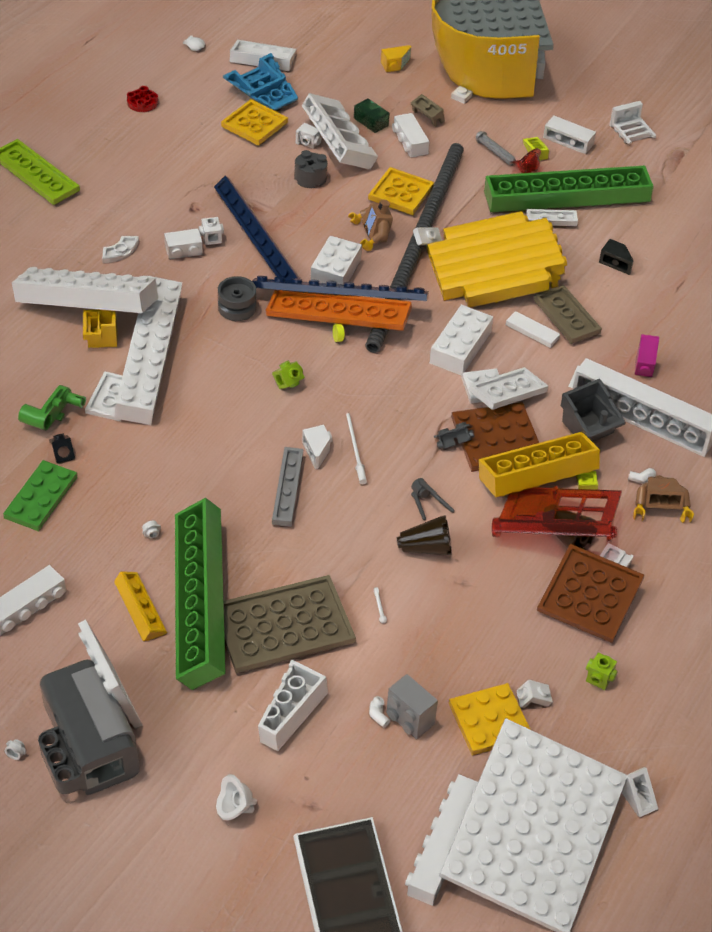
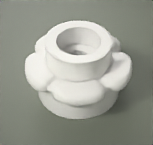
M154 520L148 521L142 526V533L145 537L155 538L159 535L161 525L157 524Z
M16 739L7 741L5 753L9 758L19 760L21 756L26 754L23 742Z

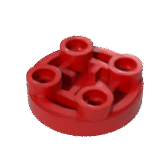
M140 86L139 89L127 93V105L134 111L148 112L158 106V94L149 90L147 86Z

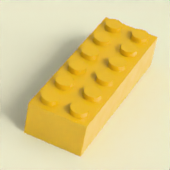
M583 432L479 459V479L495 497H502L506 494L520 492L524 489L538 487L542 484L556 482L564 478L600 469V449Z

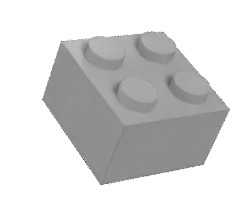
M406 674L389 688L386 713L391 720L399 723L407 734H411L414 738L418 739L435 725L438 700Z

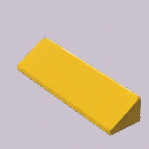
M120 571L114 583L142 640L149 641L166 635L167 631L138 573Z

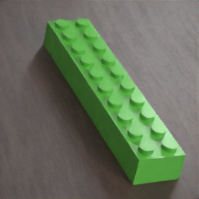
M644 165L490 175L485 178L484 193L491 213L527 209L650 202L654 186Z
M206 497L175 514L176 680L191 690L225 674L221 509Z

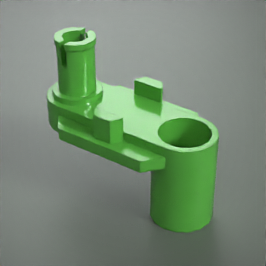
M59 385L42 409L24 404L19 411L18 420L46 431L55 419L63 420L65 414L61 413L66 404L69 403L83 408L86 403V397L72 393L69 387Z

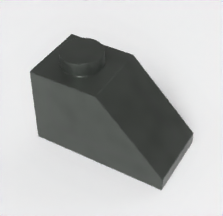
M609 239L601 250L599 263L625 274H631L634 260L626 245Z

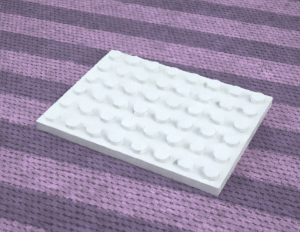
M505 718L439 877L550 930L570 932L625 784L626 774Z

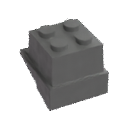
M601 379L572 389L562 395L560 405L563 408L562 422L572 434L583 432L594 442L613 434L616 428L626 424Z

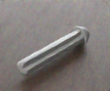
M480 131L476 134L475 138L478 143H482L506 163L513 165L516 162L515 157L488 137L485 131Z

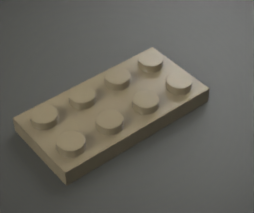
M564 285L534 295V301L571 344L601 334L602 328Z

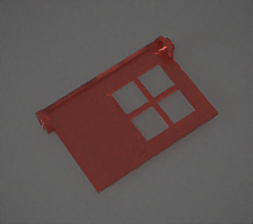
M554 486L553 488L532 487L520 492L510 493L500 517H494L492 520V536L500 537L501 532L607 537V542H612L613 538L617 537V526H613V521L622 490L565 489ZM562 497L582 498L579 507L559 506ZM587 498L607 499L605 508L584 506ZM557 510L577 511L575 520L554 518ZM583 511L603 512L601 521L580 520Z

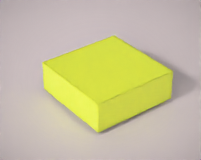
M596 471L576 475L578 490L598 489Z

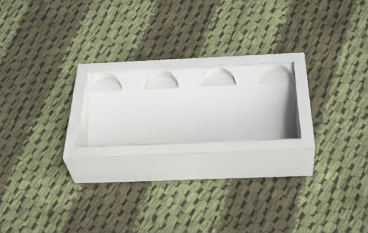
M237 40L230 50V62L258 66L261 57L272 53L274 61L280 66L279 69L290 71L296 55V49Z

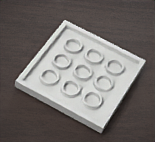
M85 619L78 623L81 632L78 634L87 648V653L95 664L94 667L100 678L103 677L105 680L103 685L108 694L112 693V696L119 702L128 723H132L135 729L143 726L109 657Z

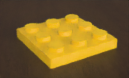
M250 99L222 120L221 127L259 146L286 125L288 117Z
M389 167L368 194V200L380 203V200L384 199L389 201L390 208L414 215L431 192L434 182Z
M508 683L449 699V706L472 756L492 750L505 718L530 729Z

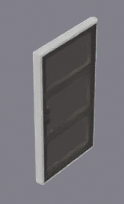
M373 817L293 835L315 932H403Z

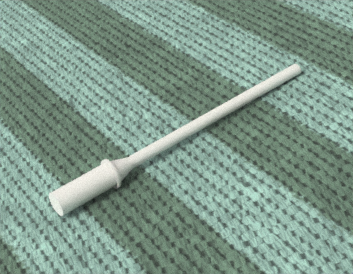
M347 413L346 417L357 461L355 469L357 470L359 483L366 484L365 466L360 461L351 417Z

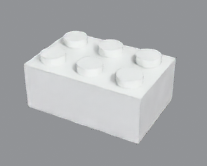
M329 236L311 266L310 280H319V283L336 281L337 284L344 285V282H349L361 261L362 244Z

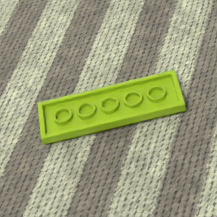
M19 139L0 148V164L53 205L80 191V185Z

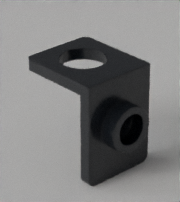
M64 433L57 434L52 439H49L57 463L75 459L71 438L68 435H64ZM62 446H66L69 449V454L66 457H60L58 454V450Z

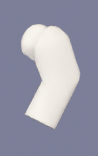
M648 468L641 473L630 471L628 480L641 484L648 483V477H656V471L652 468Z
M376 696L370 702L369 715L380 726L385 728L390 723V719L383 714L384 699Z

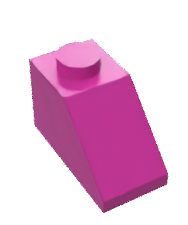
M641 334L635 360L634 375L653 377L659 345L658 336Z

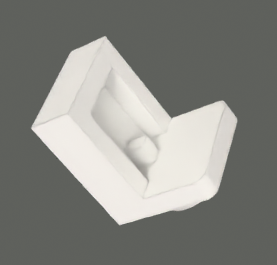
M527 680L516 691L521 708H526L530 703L546 707L553 703L549 685Z

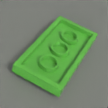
M42 460L3 513L4 519L39 531L77 479V472Z

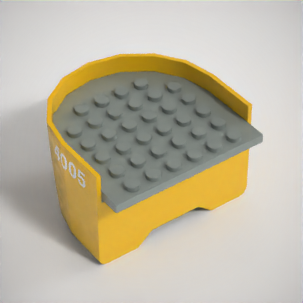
M432 0V30L435 45L443 67L451 81L484 98L507 99L534 96L538 51L553 50L554 46L539 0Z

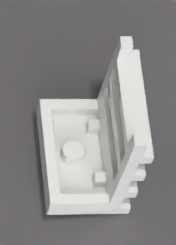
M641 101L613 107L610 127H614L615 133H619V137L624 139L623 142L625 144L628 143L630 145L633 141L648 137L656 138V134L641 118L643 107Z

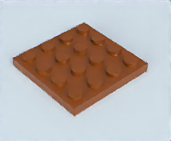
M523 402L508 404L493 410L489 407L452 412L451 418L454 426L463 422L473 426L469 430H473L475 437L470 441L461 443L471 472L479 471V459L539 443Z
M570 544L537 607V611L613 643L645 575Z

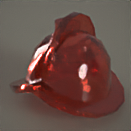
M538 148L533 149L521 160L511 161L510 164H515L521 173H536L540 167L539 156L541 150Z

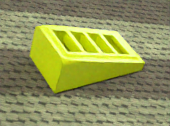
M538 137L523 139V143L533 161L548 159L549 149Z

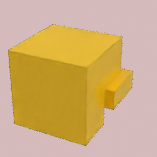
M100 309L83 310V340L88 341V348L117 347L116 311Z

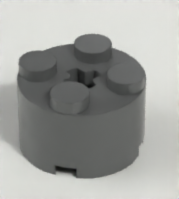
M308 150L302 151L295 159L294 179L297 180V184L305 188H315V185L319 184L322 186L327 179L328 162L326 155L313 153Z

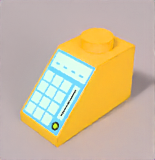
M411 45L381 49V63L386 72L400 71L411 58Z

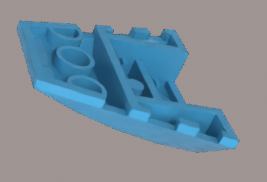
M272 53L261 57L258 67L243 75H240L236 70L223 75L225 80L240 89L254 101L274 111L298 100V96L292 86L286 81L285 74L280 71L279 64L274 61Z

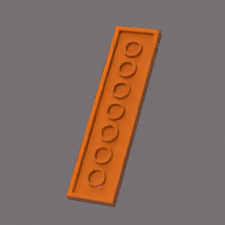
M274 290L266 308V316L404 331L412 309V302L352 295Z

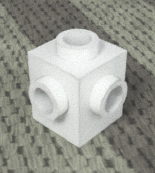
M218 217L201 219L199 233L200 236H203L205 245L222 243L224 228L223 224H220Z

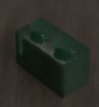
M369 98L354 105V119L374 133L389 126L390 113Z

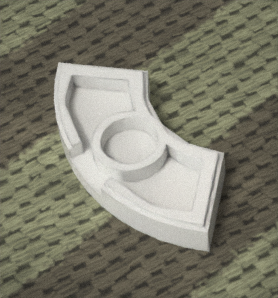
M121 236L120 241L115 245L103 247L102 263L117 262L130 256L138 246L139 236Z

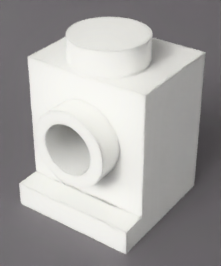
M303 123L296 130L295 144H303L312 149L320 144L321 137L316 127Z

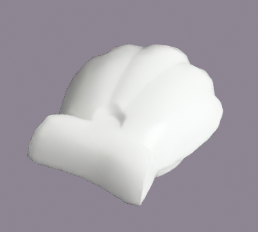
M192 35L183 41V44L190 47L192 51H199L205 47L203 39L193 37Z

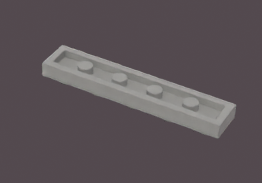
M284 447L272 525L292 527L303 449Z

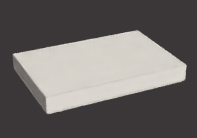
M104 371L85 408V414L121 422L120 419L114 418L123 375Z

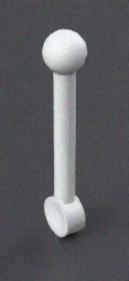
M376 587L374 588V595L380 613L379 621L380 623H386L387 617L384 616L379 589Z

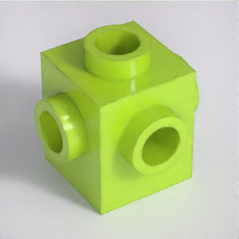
M289 360L279 365V369L272 372L279 389L296 387L300 384L299 381L305 378L303 369L297 361L291 363Z
M598 652L594 659L590 658L586 666V670H588L586 682L605 690L609 682H613L618 673L615 670L617 661Z

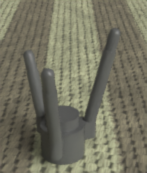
M418 478L412 483L411 488L413 492L411 495L415 499L423 520H426V516L419 497L426 498L430 494L449 511L454 512V509L423 478Z

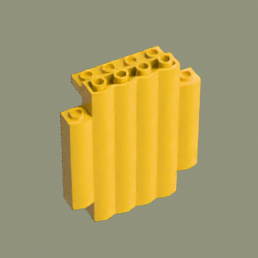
M522 211L443 228L444 240L427 244L428 256L443 300L464 296L467 306L470 308L549 290L550 282L552 289L559 287L558 280H561V274H565V266H567L566 257L562 256V247L560 244H557V235L553 233L552 223L548 222L547 218L528 221L527 215L524 216Z

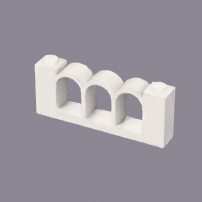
M309 93L302 107L338 161L343 164L371 169L378 156L373 148L368 146V141L359 135L358 127L350 121V116L340 101Z

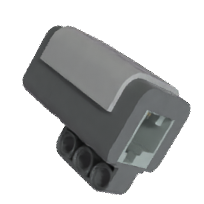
M88 659L48 673L40 680L43 704L54 728L42 732L39 735L38 742L42 758L57 791L61 794H70L82 789L86 795H91L135 777L140 770L135 735L119 702L112 696V693L108 694L103 685L105 680L103 677L100 678L94 667V662Z

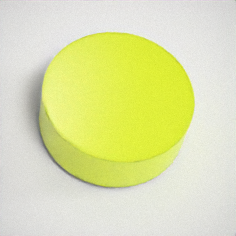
M342 324L333 325V338L335 342H343L345 338Z

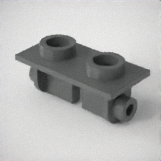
M463 422L455 425V429L449 430L446 428L438 431V434L434 435V438L440 440L437 442L438 448L444 450L455 446L454 438H457L459 444L472 440L475 435L473 430H469V428L473 426Z

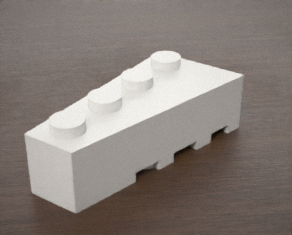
M292 659L287 673H284L281 679L282 683L279 689H276L273 695L274 698L271 704L268 705L258 725L260 742L276 751L280 750L328 694L326 676Z

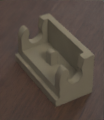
M423 94L410 102L415 113L420 111L430 118L432 125L435 127L437 126V120L441 124L445 122L444 109Z

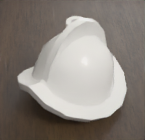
M228 774L221 783V792L216 803L217 813L223 820L229 821L235 819L240 814L253 813V805H256L258 800L253 798V793L247 785L241 783L235 775Z

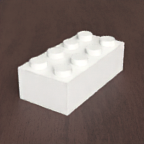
M461 304L431 347L429 363L462 376V373L466 371L490 335L493 316Z

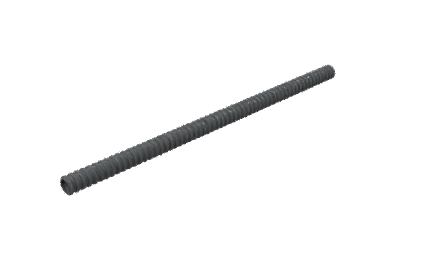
M453 143L450 146L415 228L432 227L464 152L461 144ZM414 233L390 288L396 289L397 286L407 287L424 247L417 245ZM373 327L365 344L366 349L373 353L379 352L389 329Z

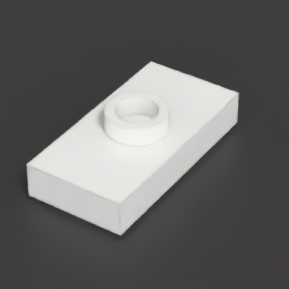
M417 227L413 229L418 246H427L429 243L443 241L438 227Z

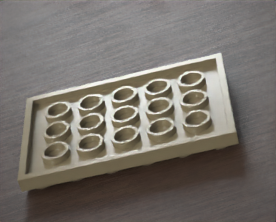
M330 575L223 601L224 641L236 673L356 643L355 634Z

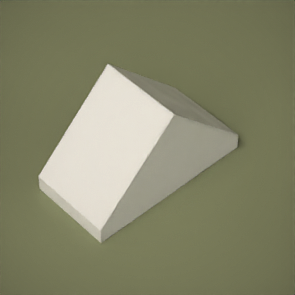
M643 767L627 774L621 793L636 815L642 817L657 810L658 805L647 768Z

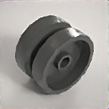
M233 276L221 281L218 285L219 313L224 318L232 321H242L253 316L256 311L255 284L248 278Z

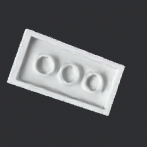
M525 367L470 384L469 391L492 410L545 393L548 390V385Z

